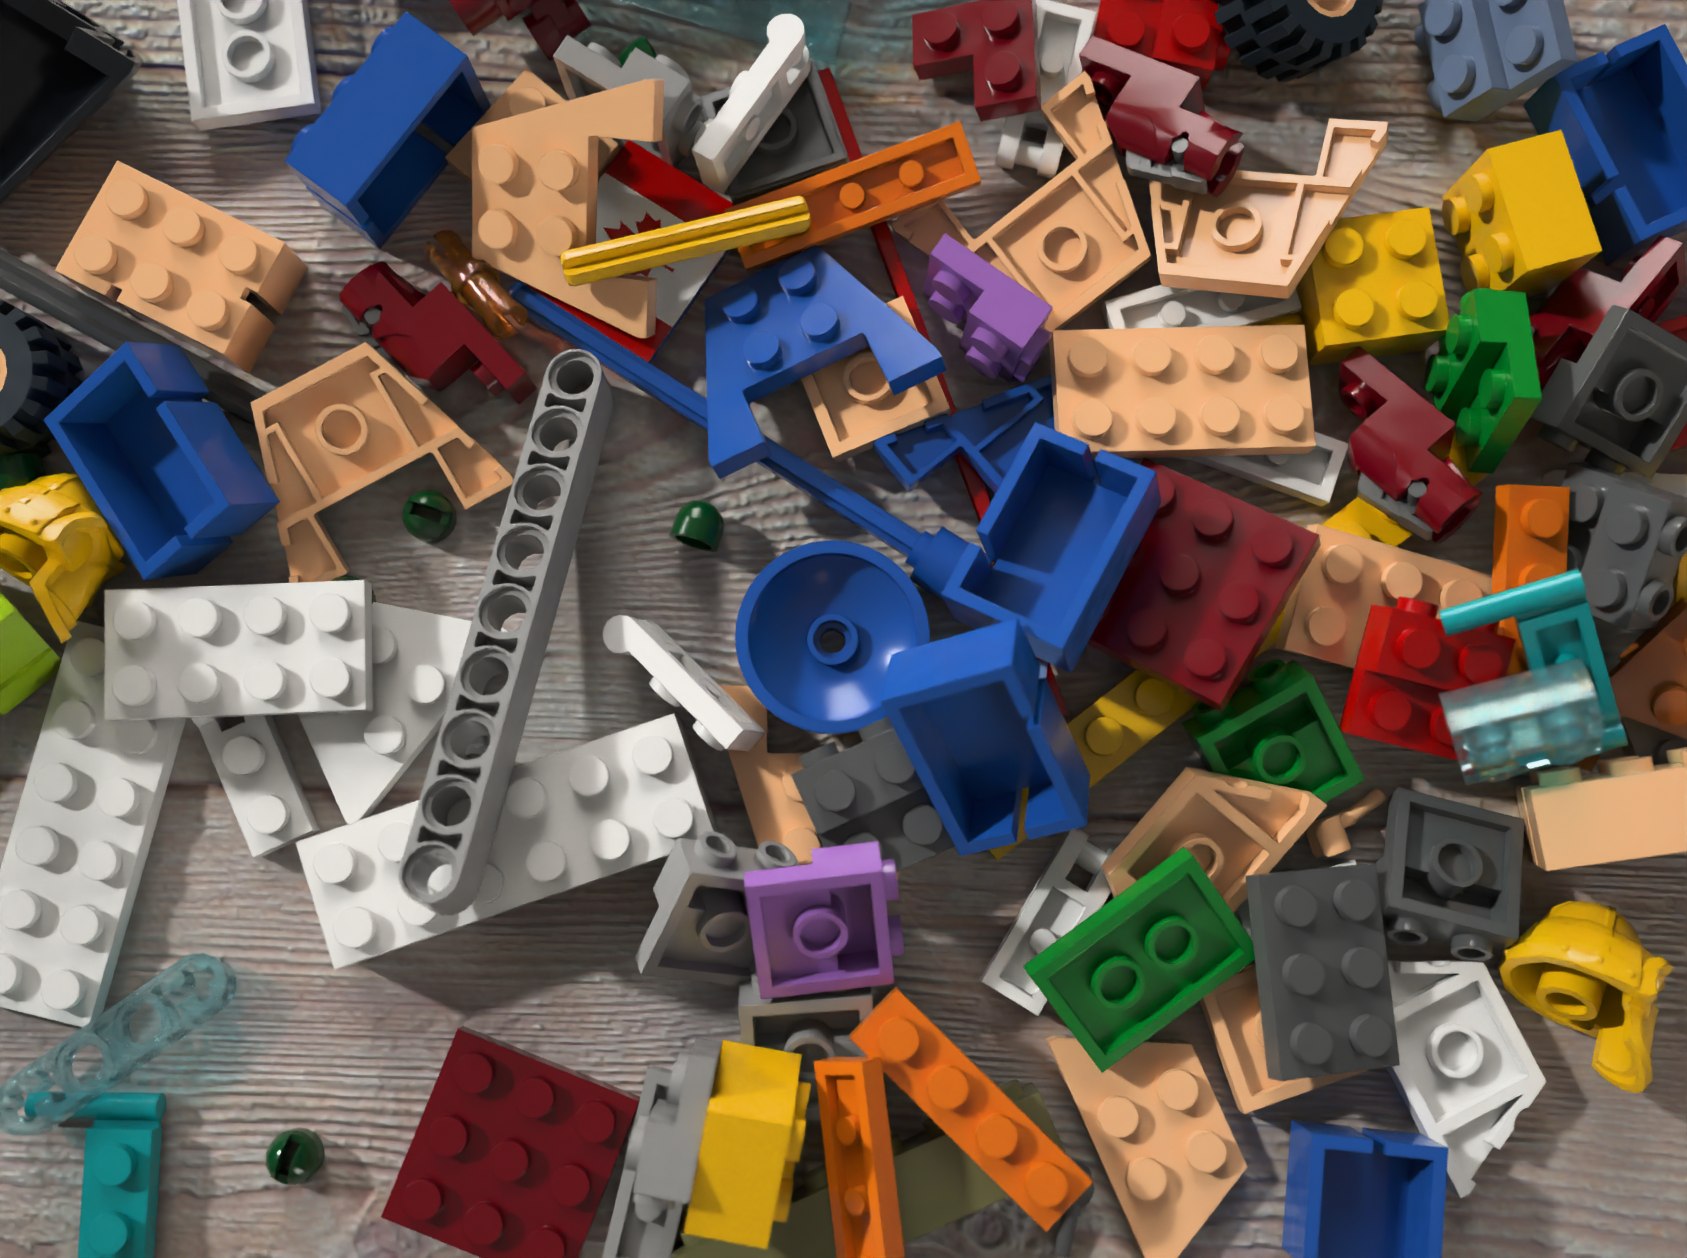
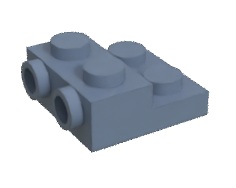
M1425 0L1418 5L1422 24L1416 27L1414 38L1419 50L1430 58L1435 79L1428 84L1427 94L1432 106L1440 113H1443L1444 118L1478 122L1578 62L1563 0Z

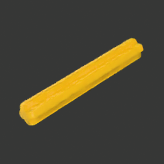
M795 196L566 250L561 254L560 261L566 282L569 286L575 287L805 232L811 227V218L804 197Z

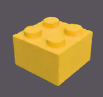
M1562 129L1487 149L1442 196L1443 223L1447 232L1455 236L1462 257L1460 266L1461 277L1468 292L1473 289L1490 288L1500 291L1526 292V298L1549 292L1602 251Z
M1429 207L1339 219L1296 287L1302 306L1297 314L1300 315L1307 336L1308 366L1341 362L1358 346L1363 348L1372 357L1424 351L1446 334L1450 319Z
M723 1040L708 1104L684 1234L767 1249L773 1221L786 1223L794 1180H792L795 1162H799L806 1126L805 1114L811 1083L798 1081L801 1054Z

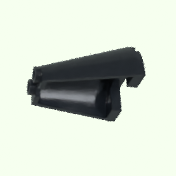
M0 0V205L137 73L143 61L138 53L128 49L126 55L120 52L124 41L62 0Z

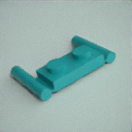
M1578 569L1438 611L1446 636L1514 617L1550 739L1485 756L1484 761L1492 782L1628 745L1592 613L1587 601L1585 584Z
M31 1091L27 1095L25 1101V1115L27 1118L94 1119L93 1126L86 1129L78 1258H154L162 1141L161 1121L166 1110V1096L164 1093Z

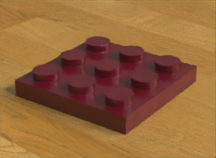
M1144 458L1140 465L1157 473L1161 504L1087 644L1223 712L1321 545L1320 536L1317 533Z
M462 1026L456 1031L381 1218L480 1258H579L638 1109L640 1096Z

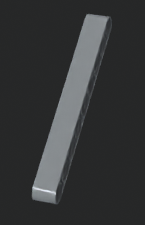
M569 349L559 353L551 360L546 369L401 860L399 881L402 890L410 899L439 915H455L465 911L474 902L479 892L613 412L614 396L599 360L591 352L582 349ZM591 384L584 392L570 394L577 386ZM567 439H575L574 444L568 449L553 452L560 442ZM550 496H560L557 503L551 508L536 510L538 504L543 499ZM543 554L540 563L534 568L519 571L522 561L528 556ZM517 613H526L523 624L516 630L501 632L505 620ZM508 674V681L503 689L493 695H483L486 683L493 676ZM481 736H490V744L483 755L473 760L465 759L466 750L474 739ZM471 799V811L468 817L460 824L448 826L447 815L451 807L461 800ZM451 864L452 878L449 884L442 891L429 894L428 880L431 874L438 867Z

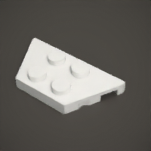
M373 602V711L298 714L346 823L350 824L368 818L440 729L472 621ZM503 627L501 628V632H509Z
M1387 960L1400 1065L1386 1068L1420 1133L1448 1148L1446 1183L1451 1193L1462 1198L1470 1194L1477 1184L1471 1179L1492 1148L1501 1149L1514 1130L1515 1119L1519 1112L1530 1107L1547 1081L1484 962L1468 960Z

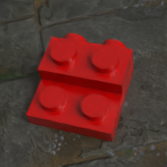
M1099 0L1092 36L1199 76L1202 92L1214 70L1224 71L1230 54V49L1223 39L1227 36L1226 32H1222L1223 24L1217 25L1214 12L1219 10L1218 2L1215 0Z
M1399 596L1396 608L1371 605L1339 725L1340 731L1470 764L1486 701L1500 702L1516 639L1497 634L1500 621L1446 636L1441 619L1436 618L1439 606L1416 599Z

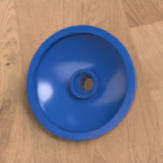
M828 540L795 547L774 559L758 574L742 600L736 621L735 643L742 674L755 697L765 708L782 721L796 728L819 734L833 735L856 732L867 725L888 717L880 703L891 654L930 643V630L927 612L916 586L896 563L870 547L848 541ZM830 631L840 633L845 639L843 649L837 653L826 652L820 644L821 638L825 633Z

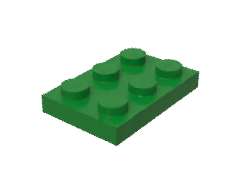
M1182 847L1023 965V967L1103 1073L1255 960L1252 939L1194 856Z

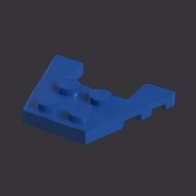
M815 245L705 298L709 462L718 478L721 479L771 455L750 404L866 347H870L894 396L947 371L943 358L934 345L819 246Z
M1051 375L982 400L980 405L950 416L945 413L926 420L923 426L896 435L894 432L883 436L873 443V451L908 492L912 491L955 455L961 454L996 494L1033 424L1036 422L1055 430ZM1133 458L1127 459L1129 461L1137 463ZM1093 459V463H1094V467H1095V471H1096V475H1097L1096 478L1094 479L1093 483H1094V484H1097V485H1099V486H1101L1100 480H1099V476H1098V472H1097V468H1096V464H1095V459Z

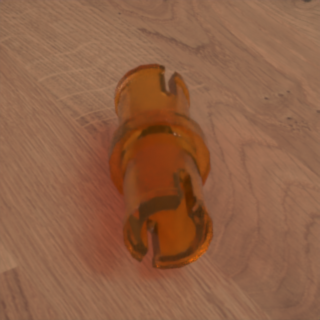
M448 229L434 234L433 237L447 253L442 255L428 241L424 249V255L451 283V293L463 306L472 307L497 338H509L519 332L504 315L510 314L523 327L527 321L528 312L501 285L498 271L487 261L473 258L472 252L455 231Z

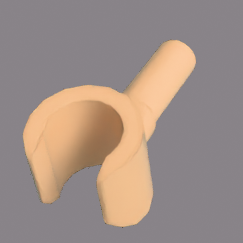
M1375 788L1346 810L1343 809L1338 814L1314 820L1306 830V836L1314 857H1330L1351 849L1352 847L1345 828L1356 824L1358 820L1385 802L1386 797L1380 789Z

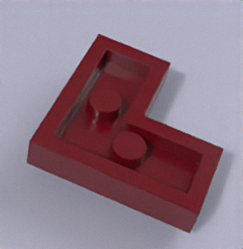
M979 0L912 15L913 67L920 81L973 70L975 110L981 122L1042 110L1037 4L1035 0Z

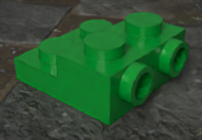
M1479 288L1466 293L1460 299V314H1454L1450 318L1446 334L1438 340V354H1432L1428 359L1425 369V388L1427 392H1433L1436 409L1449 419H1457L1456 440L1459 446L1465 447L1467 471L1493 474L1541 402L1542 396L1526 292Z
M1276 659L1257 666L1248 676L1251 684L1235 692L1223 712L1198 700L1192 707L1194 716L1181 723L1203 765L1210 772L1309 791L1324 803L1365 781L1313 675L1295 660L1285 664L1283 660Z

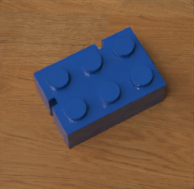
M406 11L394 26L385 28L377 36L372 46L371 55L354 75L345 77L337 85L331 98V104L314 124L307 125L297 134L291 146V153L284 161L300 181L307 186L306 188L325 210L380 250L448 166V162L445 159L447 154L414 131L420 123L451 146L455 147L488 111L491 105L468 56Z
M1663 24L1614 46L1606 55L1602 51L1573 64L1545 81L1523 105L1538 135L1562 129L1585 201L1591 209L1589 212L1602 248L1600 254L1607 266L1650 247L1659 235L1670 238L1687 230V64L1666 24Z
M126 341L57 406L44 421L143 580L197 574L233 543L230 536L245 533L280 501L216 402L202 401L210 391L181 346Z
M1035 422L976 529L988 558L996 561L994 567L991 569L982 547L969 542L941 595L955 620L975 629L1018 618L1035 656L1072 673L1161 504V496L1156 471L1102 449L1095 459L1101 486L1094 484L1093 481L1097 475L1089 444Z
M1018 618L891 654L880 703L960 856L1017 843L1022 799L1021 789L1028 787L1024 830L1029 840L1087 826L1090 773L1046 678L1039 679L1040 665Z
M1291 1120L1282 1248L1293 1258H1442L1448 1148L1418 1133L1362 1128L1361 1133L1350 1126Z

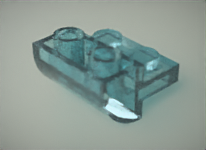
M1581 658L1439 694L1466 786L1483 781L1499 782L1517 773L1554 764L1570 765L1581 761L1587 756L1603 753L1601 737L1604 736L1597 694Z

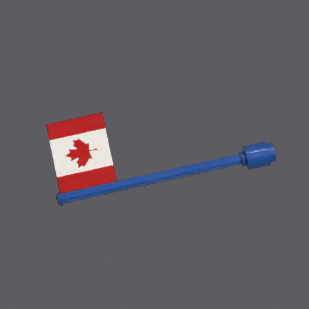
M628 140L597 182L596 243L723 214L725 209L733 207L729 200L633 141ZM730 250L629 273V275L657 278L655 335L646 339L637 338L520 280L513 282L507 288L503 304L508 313L516 311L575 349L591 352L602 366L708 432L707 399L651 364ZM763 435L771 455L756 463L907 557L905 563L914 568L910 576L911 581L945 602L941 593L969 542L943 526L935 536L926 530L922 534ZM984 552L987 561L992 569L994 567L992 565L993 560L989 559L987 554Z

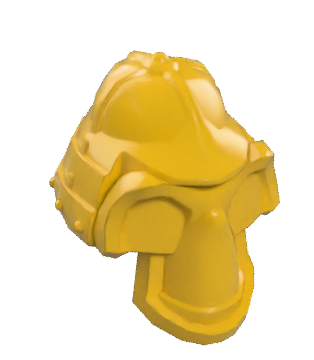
M75 473L42 476L26 485L0 490V568L32 588L46 618L62 644L72 637L70 631L76 626V620L85 608L91 607L102 585L126 568V565L121 560L124 556V551L120 541L82 480Z
M1567 901L1553 906L1539 922H1534L1522 936H1519V940L1513 943L1509 949L1503 951L1504 956L1502 957L1501 965L1498 966V971L1501 974L1504 988L1520 1003L1548 1020L1596 1038L1591 1067L1606 1081L1623 1091L1631 1093L1643 1092L1653 1081L1651 1052L1654 1027L1659 1011L1655 1002L1658 992L1662 991L1665 987V978L1673 970V966L1662 956L1654 957L1643 948L1632 924L1622 914L1617 912L1615 907L1586 901Z

